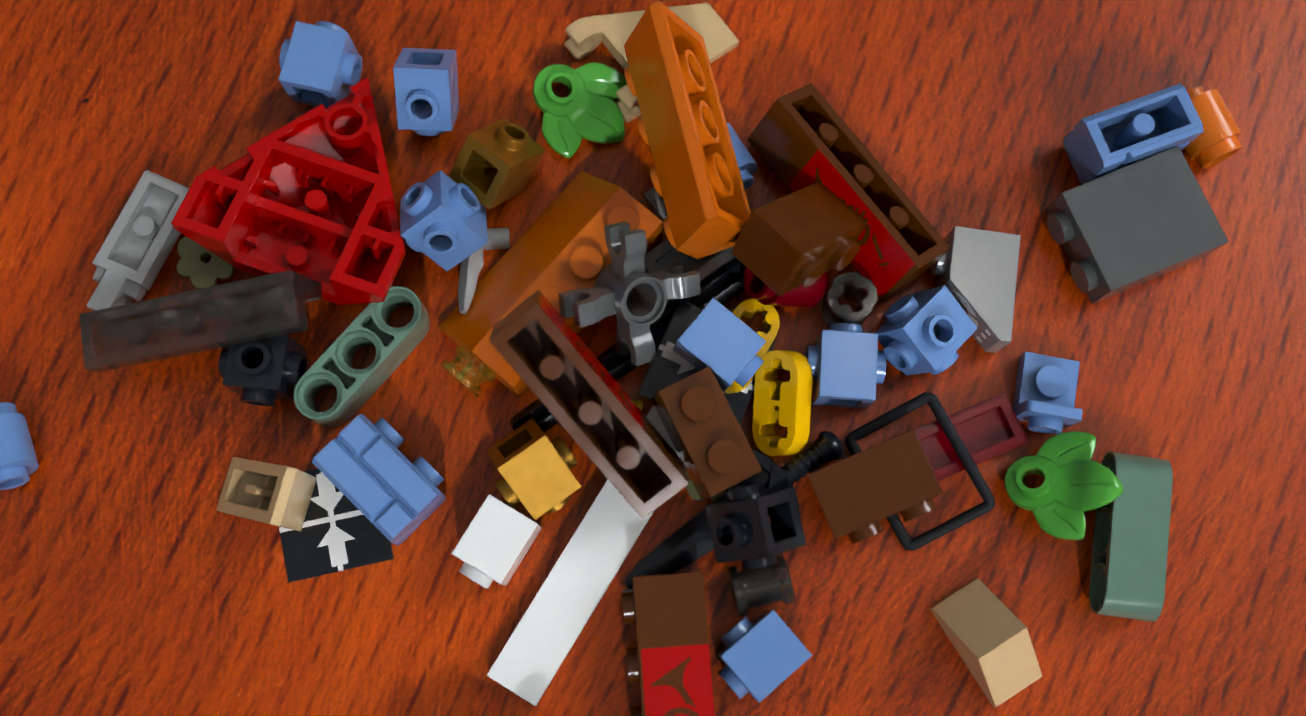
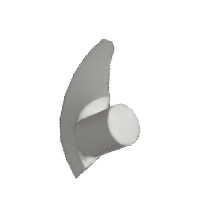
M509 227L487 228L488 243L461 262L458 283V303L461 314L467 313L472 302L478 274L484 265L483 250L510 249Z

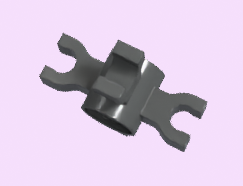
M625 221L604 226L605 240L610 253L611 264L601 271L594 288L576 289L559 293L561 316L565 318L574 316L575 325L581 328L595 324L605 317L616 315V353L620 356L631 354V363L635 366L656 361V350L650 331V324L654 323L662 315L667 300L700 295V274L694 270L684 273L683 265L678 262L663 266L657 271L645 273L646 231L642 229L630 231V224ZM634 287L632 296L627 300L629 292Z

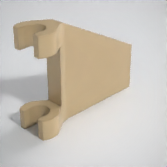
M709 3L668 7L703 37L710 64L738 46L739 40ZM646 10L594 15L578 19L566 28L565 32L570 39L565 42V46L576 60H580L589 55L602 42L621 67L625 69L629 65L624 44ZM626 84L616 92V96L620 100L616 104L622 113L624 121L628 123L640 116L641 111L638 99L632 94Z

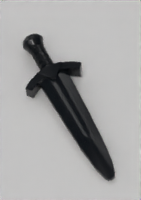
M822 431L810 446L811 448H807L803 453H799L796 458L794 457L790 462H786L783 467H779L768 456L752 450L762 471L739 482L735 486L759 482L761 492L791 488L794 482H798L801 480L800 478L806 477L807 473L813 472V469L820 467V464L840 460L844 452L843 444L834 433ZM795 492L796 500H797V504H798V509H799V501H798V498H797V494H796V492ZM725 493L713 503L726 500L727 494ZM706 509L670 535L641 560L626 577L624 582L626 588H633V576L674 573L712 551L714 545Z

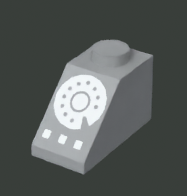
M954 226L944 239L950 246V249L931 266V273L939 275L938 287L945 285L978 329L972 336L985 352L997 353L1008 345L1012 338L1021 235Z

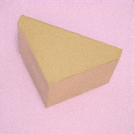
M232 457L216 511L301 532L317 478L288 466Z
M975 578L929 608L993 707L999 706L1043 677L1027 627L979 578Z

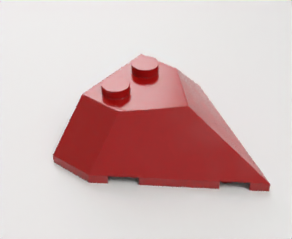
M368 77L351 86V94L325 108L323 104H320L246 147L248 154L220 170L213 166L196 176L171 222L172 227L238 270L338 305L384 302L406 255L403 237L400 235L399 218Z

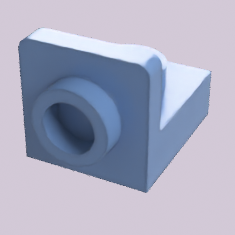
M1024 352L1019 356L1012 408L1018 420L1028 422L1029 430L1044 434H1061L1063 428L1065 429L1082 421L1083 410L1074 408L1080 361L1031 352Z

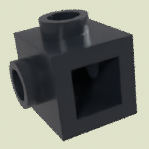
M253 323L251 331L232 329L229 345L225 344L220 353L219 373L223 378L222 385L241 395L240 402L273 407L275 406V400L294 401L295 386L307 371V355L305 348L286 334V328L274 324ZM264 355L263 362L259 366L260 356Z
M759 482L738 485L725 489L727 494L726 500L705 506L717 563L741 561L744 570L761 568L777 563L776 555L806 545L794 487L761 492Z

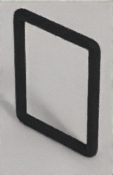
M931 392L922 393L855 429L847 435L845 442L851 455L862 452L857 443L858 440L927 403L984 502L913 539H910L897 513L886 517L900 544L909 551L917 550L990 512L995 506V498L940 401Z

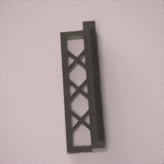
M288 270L79 314L85 370L102 372L241 344L247 341L306 331L308 326L305 303L323 299L321 283L295 271Z

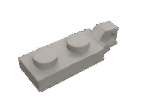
M149 170L144 171L92 262L97 266L93 280L99 284L86 305L98 315L119 323L132 300L140 301L146 294V290L149 291L181 234L172 227L171 222L190 188Z

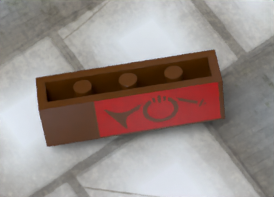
M812 83L778 98L747 139L791 193L820 181L868 222L857 240V243L860 245L859 252L850 262V265L882 303L915 283L950 249V246Z
M537 290L494 325L489 338L492 345L642 519L689 484L683 460L540 290Z
M693 571L633 576V588L622 589L624 624L636 623L638 647L626 648L629 684L640 683L642 707H630L631 716H714L703 572Z

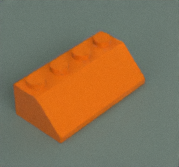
M657 1L648 6L624 44L629 65L625 67L624 75L630 91L638 99L641 116L637 118V125L640 135L645 144L650 147L654 166L650 168L651 180L657 193L663 197L668 216L663 220L665 234L670 244L677 251L693 258L701 259L734 247L751 210L704 39L662 2Z
M581 171L476 285L467 313L461 314L458 304L438 328L520 399L529 387L489 341L494 325L537 290L543 293L561 315L559 293L576 289L594 288L601 271L611 264V257L605 240L604 226L625 221L630 224V231L636 229L646 231L647 254L662 241L663 221L622 187ZM574 316L569 318L563 317L577 335L584 328L575 325Z

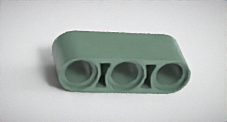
M393 286L390 287L384 302L369 303L296 384L293 397L295 405L301 414L323 427L335 428L344 425L358 412L427 335L431 320L427 309L417 295L406 287ZM403 306L414 308V316L410 323L400 328L390 326L389 321L393 311ZM366 346L375 347L376 356L373 363L361 370L353 369L352 361L356 351ZM336 387L337 400L333 407L327 411L317 412L315 398L318 393L324 388Z
M1108 451L1101 464L1116 475L1122 483L1124 491L1116 500L1095 510L1089 584L1090 607L1095 614L1154 622L1161 614L1165 598L1173 484L1172 467L1170 462L1165 459Z

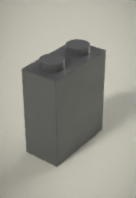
M1179 146L1065 191L1045 209L1048 215V230L1055 242L1063 245L1072 263L1070 270L1073 281L1080 291L1087 294L1091 304L1204 258L1229 242Z

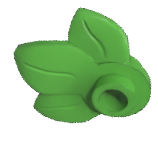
M595 62L585 64L575 70L563 64H553L542 69L534 80L532 93L536 105L544 112L542 134L548 145L561 156L570 159L580 146L582 138L601 144L620 143L625 136V125L622 113L613 100L618 98L616 92L627 84L625 77L616 69ZM561 82L565 84L569 95L564 98L556 96L552 91V83Z
M1072 431L1048 438L1036 455L1025 456L1016 460L1008 468L1005 475V489L1010 500L1018 507L1032 511L1038 525L1044 532L1055 538L1065 540L1084 539L1086 526L1083 512L1111 503L1123 494L1124 488L1110 469L1091 460L1096 447V437L1085 432ZM1030 474H1037L1043 477L1044 483L1038 488H1028L1023 484V480Z

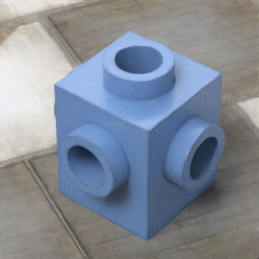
M439 170L426 181L413 184L405 192L402 199H400V235L411 249L416 252H423L448 272L488 243L486 207L478 201L474 192L463 183L457 184L443 171Z
M944 285L915 292L913 295H906L896 301L885 312L888 320L875 334H878V341L884 347L886 359L906 376L922 373L936 375L949 368L957 360V349L978 328Z

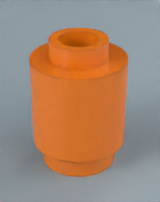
M1197 86L1188 90L1187 93L1201 119L1204 132L1193 141H1190V144L1184 150L1191 161L1197 160L1201 169H1206L1224 161L1243 149L1238 139L1242 132L1217 89L1205 92L1202 86Z

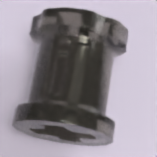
M856 272L844 273L836 277L831 289L822 298L820 306L821 317L826 325L830 327V325L837 323H852L862 326L867 317L872 313L873 306L878 300L875 285L869 278L862 277ZM842 294L845 295L848 301L857 300L859 305L854 312L849 305H839L838 300Z
M783 554L776 555L777 563L761 568L739 570L736 566L727 567L729 586L739 617L748 615L749 609L778 601H783L785 605L795 603L793 584Z

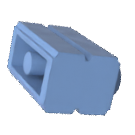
M1179 83L1082 118L1074 126L1073 130L1066 135L1063 143L1080 183L1085 184L1175 146H1179L1182 151L1190 144V141L1196 139L1204 130L1201 119L1185 86L1183 87Z
M361 414L355 417L339 433L336 439L331 440L313 458L312 463L391 543L399 546L447 498L437 488L444 478L422 456L414 463L406 458L397 449L405 442V439L384 418L381 417L373 425Z

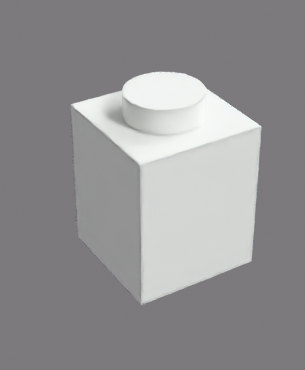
M489 494L452 552L454 556L464 561L459 572L486 589L489 588L493 580L507 586L542 527Z

